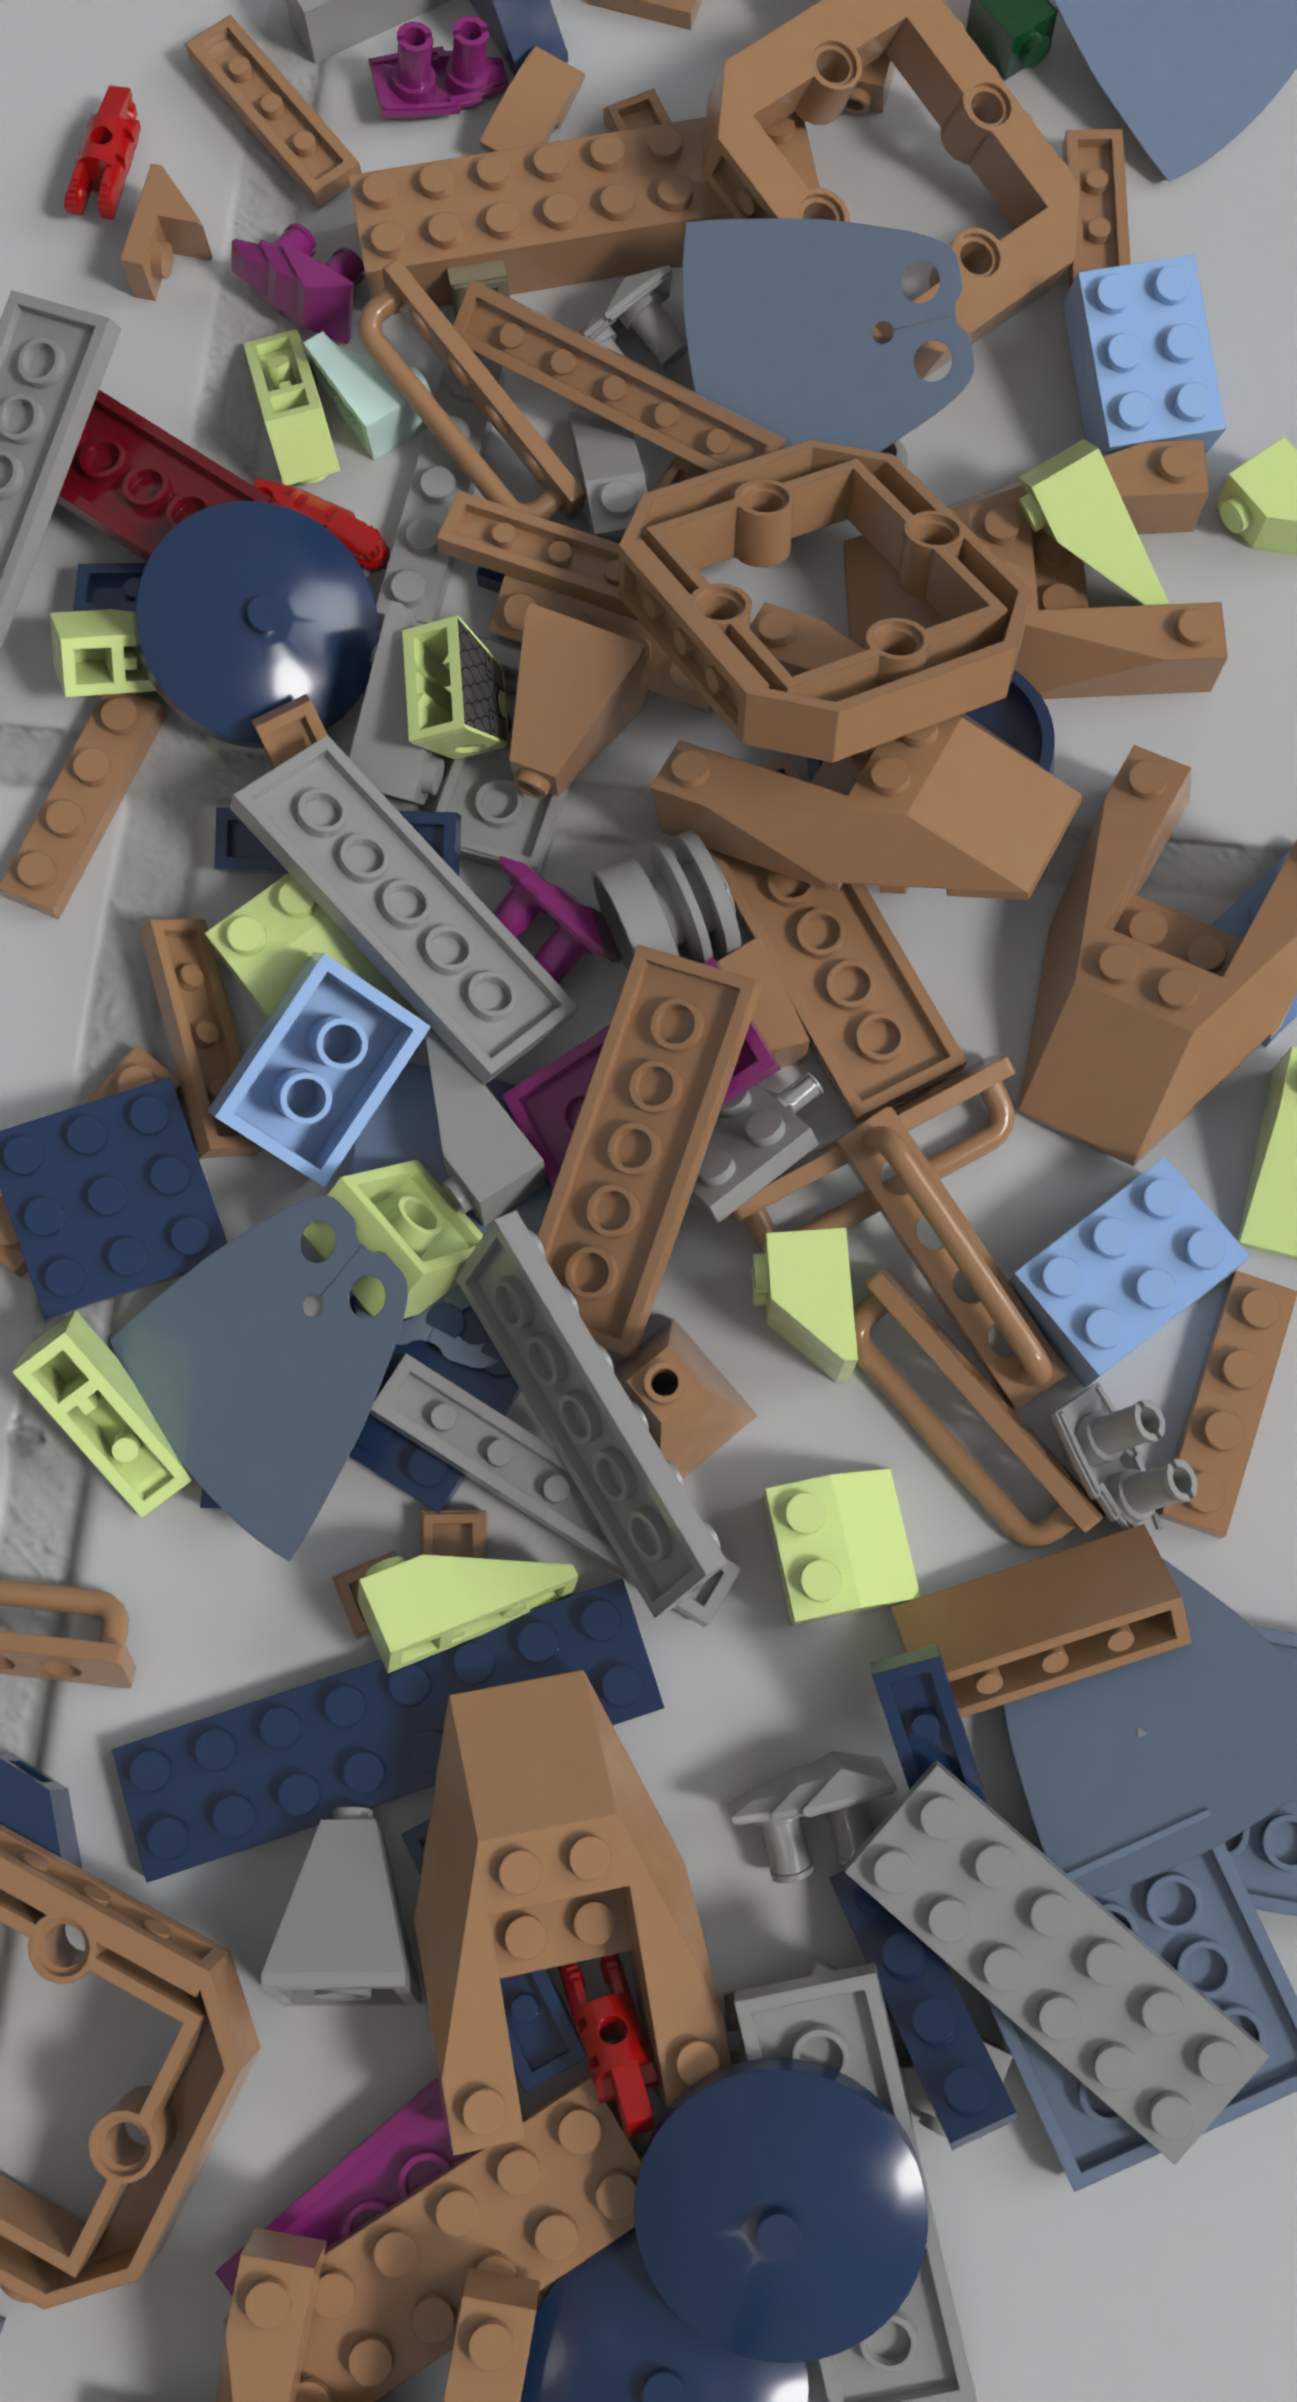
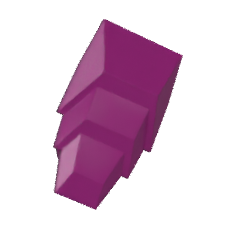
M475 16L460 17L453 25L452 34H454L453 50L444 51L443 46L433 47L432 31L423 23L411 21L400 26L397 31L398 53L368 59L382 118L420 119L460 114V109L483 104V99L506 91L509 82L502 58L486 57L489 39L487 24Z
M297 223L290 224L272 243L261 240L259 244L239 239L232 241L231 271L258 292L259 298L279 309L280 316L313 332L320 333L323 331L332 339L346 344L350 342L354 285L361 282L365 276L361 274L365 271L364 264L357 253L345 247L339 248L323 264L312 258L316 254V251L313 250L316 247L313 235L307 228Z
M503 856L499 858V866L512 878L509 883L513 888L492 913L516 939L522 935L540 912L544 914L549 913L555 919L553 923L557 926L556 930L533 957L557 983L563 979L585 952L589 954L594 953L597 957H605L612 963H619L622 960L602 912L585 906L569 891L549 883L532 867Z

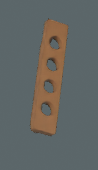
M396 257L382 268L384 289L375 295L361 311L358 321L359 339L365 350L486 500L546 520L561 510L567 519L570 520L584 508L586 496L584 489L403 263ZM400 309L542 486L545 492L529 503H521L513 497L382 333V323Z
M989 1056L893 1107L909 1131L980 1093L990 1115L987 1125L926 1158L940 1179L994 1151L1009 1137L1014 1125L1015 1112L1011 1098L1002 1081L1016 1072L1008 1056ZM839 1137L807 1153L727 1216V1218L737 1222L743 1220L752 1238L763 1250L766 1233L781 1232L774 1226L765 1207L848 1164L836 1145ZM897 1175L882 1182L884 1188L894 1195H904L907 1193ZM865 1191L792 1231L846 1228L847 1230L879 1213L880 1210L868 1192Z
M891 1107L881 1109L839 1137L836 1141L838 1149L1005 1400L1012 1407L1021 1408L1062 1380L1067 1375L1066 1368L894 1109ZM886 1162L889 1163L907 1190L906 1194L894 1195L884 1188L881 1181V1171ZM922 1216L925 1217L943 1244L941 1248L930 1249L920 1242L917 1236V1225ZM958 1270L961 1271L977 1295L978 1301L966 1303L955 1295L953 1278ZM994 1324H996L1014 1351V1354L1002 1357L991 1349L989 1332Z
M889 1268L878 1269L869 1277L865 1284L872 1292L854 1309L858 1366L1002 1531L1016 1543L1036 1548L1050 1546L1059 1541L1077 1525L1087 1533L1099 1523L1105 1513L1094 1499H1090L1082 1485ZM890 1312L1060 1504L1044 1519L1035 1522L1030 1521L1018 1510L872 1343L870 1330L886 1313Z
M0 1578V1605L89 1615L98 1617L102 1622V1630L98 1642L0 1631V1674L119 1688L132 1687L136 1666L125 1646L128 1636L129 1616L124 1604L114 1595L98 1589Z

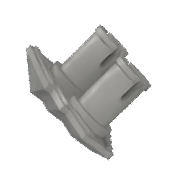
M667 265L623 278L617 291L596 308L590 322L580 329L578 333L625 356L615 341L629 330L634 329L658 360L662 370L673 365L688 351L687 339L683 337L660 306L670 297L672 268Z
M1097 1382L1051 1414L1058 1441L1067 1463L1090 1499H1096L1110 1522L1116 1521L1123 1530L1145 1524L1151 1538H1153L1163 1529L1157 1509L1179 1502L1185 1503L1196 1496L1198 1489L1197 1478L1191 1466L1184 1460L1174 1459L1169 1461L1170 1463L1145 1470L1142 1463L1145 1461V1457L1138 1446L1158 1441V1439L1164 1436L1166 1428L1162 1411L1151 1400L1143 1399L1132 1406L1117 1411L1100 1383Z
M831 1751L811 1764L792 1768L770 1783L747 1790L727 1803V1807L733 1824L755 1823L761 1826L771 1866L770 1874L772 1880L777 1883H791L805 1879L814 1872L813 1863L810 1860L801 1821L802 1816L810 1818L828 1813L837 1850V1861L840 1865H845L873 1832L867 1801L894 1794L897 1788L880 1757Z

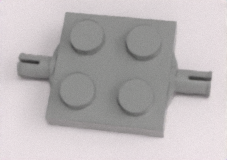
M806 1071L804 1075L781 1093L765 1090L757 1084L721 1107L688 1204L703 1208L716 1222L720 1223L818 1146L819 1143L811 1127L795 1115L801 1108L823 1093V1088L818 1080Z

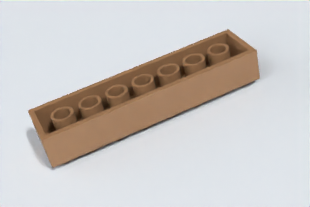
M794 112L765 132L807 188H820L805 121ZM706 117L349 175L370 298L372 299L384 289L382 268L396 257L403 263L437 307L453 304L447 268L503 258L508 278L509 295L634 275L667 265L671 268L683 267L686 222L736 219L701 173ZM399 309V310H397L394 314L402 313V312H401L400 309Z

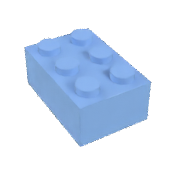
M1195 254L1078 272L1062 302L1086 440L1098 447L1102 455L1143 442L1203 440L1206 455L1226 430Z
M313 952L207 1111L325 1188L431 1026L325 953Z
M1163 1157L1017 1270L1008 1282L1052 1349L1086 1389L1231 1275L1251 1256L1169 1160Z

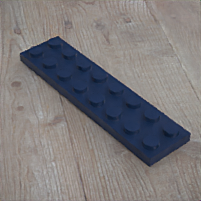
M620 1579L530 1609V1612L481 1636L391 1673H387L381 1659L112 1749L146 1883L318 1826L320 1820L332 1819V1810L335 1808H371L435 1786V1775L449 1694L582 1669L613 1726L664 1709L665 1707L624 1580Z

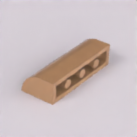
M1145 1524L891 1607L905 1652L938 1644L961 1718L1192 1644L1182 1596Z

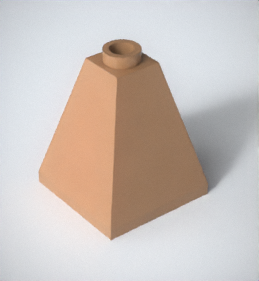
M529 603L524 617L509 758L513 775L512 784L516 789L537 799H545L548 793L559 797L644 709L648 700L645 644Z
M672 1318L642 1343L638 1348L635 1358L625 1357L614 1367V1374L629 1399L635 1402L644 1412L648 1421L649 1432L665 1459L676 1466L682 1479L757 1417L753 1409L675 1318ZM661 1390L674 1391V1393L668 1396H661L656 1392Z

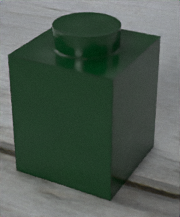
M971 0L966 32L988 62L1007 80L1024 68L1035 67L1049 53L1058 10L1049 0Z

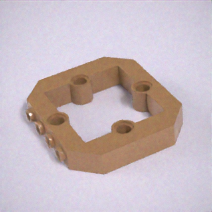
M821 0L725 60L708 96L701 173L736 219L795 218L850 222L849 211L844 201L835 193L825 188L808 189L765 131L794 112L804 121L813 125H826L834 122L841 114L857 86L863 67L886 53L941 127V141L946 151L955 160L968 164L1016 228L1007 236L998 240L989 231L970 227L960 231L949 245L957 255L963 285L961 296L958 298L955 306L956 318L959 326L967 331L971 337V344L976 343L1048 292L1075 260L1080 184L1069 171L1065 161L1057 155L1037 128L1031 115L1023 109L1000 78L996 68L988 62L968 35L962 22L954 16L943 0ZM935 267L932 268L929 277L930 289L912 302L925 303L936 295L940 286V276ZM881 321L874 326L872 336L879 344H885L892 339L894 330L897 329H893L892 325L887 321ZM929 341L922 344L914 356V368L921 379H925L952 360L950 349L939 341Z
M808 440L643 494L619 544L618 597L742 744L833 763L1007 697L1023 640L1032 590L1023 579L1018 577L991 551L986 543L982 542L951 509L947 508L917 476L892 454ZM848 520L898 571V584L901 589L910 596L926 600L946 622L925 629L917 622L904 618L880 620L872 624L866 632L864 651L792 677L750 630L752 601L748 594L730 584H709L698 570L732 558H736L742 563L753 567L766 568L776 566L784 562L790 555L791 538Z
M0 1824V1922L29 1937L27 1944L28 1955L35 1971L45 1980L57 1984L73 1983L89 1972H92L183 2023L153 2086H137L126 2092L99 2119L91 2130L88 2141L89 2157L96 2171L106 2178L107 2181L87 2222L80 2220L0 2174V2285L5 2294L12 2299L23 2303H33L44 2310L140 2279L163 2249L261 2047L230 1950ZM66 1924L74 1926L81 1932L85 1941V1951L76 1949L70 1944L66 1937ZM126 2122L136 2125L142 2131L146 2139V2145L136 2143L129 2137L125 2129Z

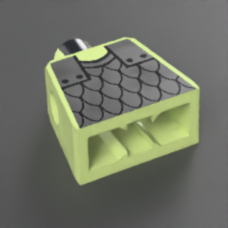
M458 615L402 630L409 742L451 759H461L504 748L509 741L508 734L511 730L512 720L506 708L505 680L501 663Z

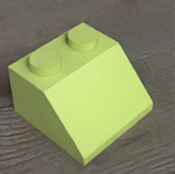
M418 1159L340 1177L327 1194V1196L337 1200L354 1218L356 1235L359 1242L371 1252L380 1251L386 1253L404 1274L408 1285V1299L404 1319L420 1314L458 1285L455 1277L483 1237L481 1231L466 1214H462L456 1208L446 1191ZM325 1221L312 1222L305 1228L302 1234L316 1249L319 1259L323 1262L331 1256L335 1248V1232ZM365 1276L354 1283L350 1291L355 1295L359 1306L369 1316H376L383 1308L386 1297L381 1281L374 1276Z
M846 1228L766 1233L763 1253L753 1254V1268H751L753 1306H765L766 1324L835 1383L848 1382L858 1361Z
M890 1469L830 1474L765 1488L762 1498L791 1626L907 1602L921 1597Z

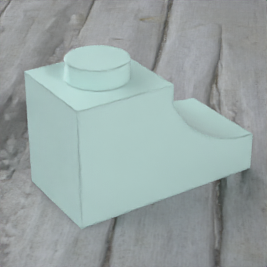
M323 331L303 342L314 380L373 460L378 459L427 428L371 356L353 353L340 347ZM412 366L411 370L431 393L423 374L416 366Z

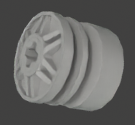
M693 829L674 836L676 858L664 841L651 846L652 865L655 874L651 877L647 876L644 869L632 855L591 871L597 901L627 971H629L638 944L679 956L677 946L684 944L687 951L699 963H704L713 958L710 940L722 956H727L741 947L742 940L735 916V904L728 883L719 865L711 857L701 838Z

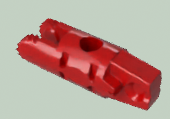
M109 85L98 113L92 114L88 121L87 131L84 134L78 153L79 156L76 159L64 197V209L67 213L82 216L93 190L99 193L97 202L101 218L115 219L141 131L140 122L136 120V105L132 101L133 95L128 87Z
M261 478L256 479L253 486L272 497L274 504L300 512L333 533L355 557L360 567H364L366 571L371 570L372 572L376 570L380 572L381 569H386L390 558V548L386 545L385 540H381L382 536L378 529H374L372 525L368 526L366 522L357 519L354 512L323 500L300 488Z
M613 1954L600 1957L602 1977L604 1982L608 1984L610 1995L599 1997L588 2002L585 1992L586 1986L582 1971L577 1967L576 1963L557 1966L575 2027L586 2055L589 2073L599 2104L614 2100L626 2138L652 2131L654 2128V2114L646 2089L659 2085V2079L640 2026L637 2010L619 1955ZM613 2039L621 2041L616 2044L606 2043V2041Z

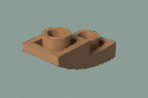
M535 46L516 73L493 113L479 141L482 148L493 152L547 143L554 128H561L585 79V73Z

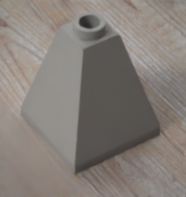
M339 1807L332 1810V1819L320 1820L261 1973L260 1988L283 2006L421 2005V1988L383 1830L377 1820L373 1819V1810Z

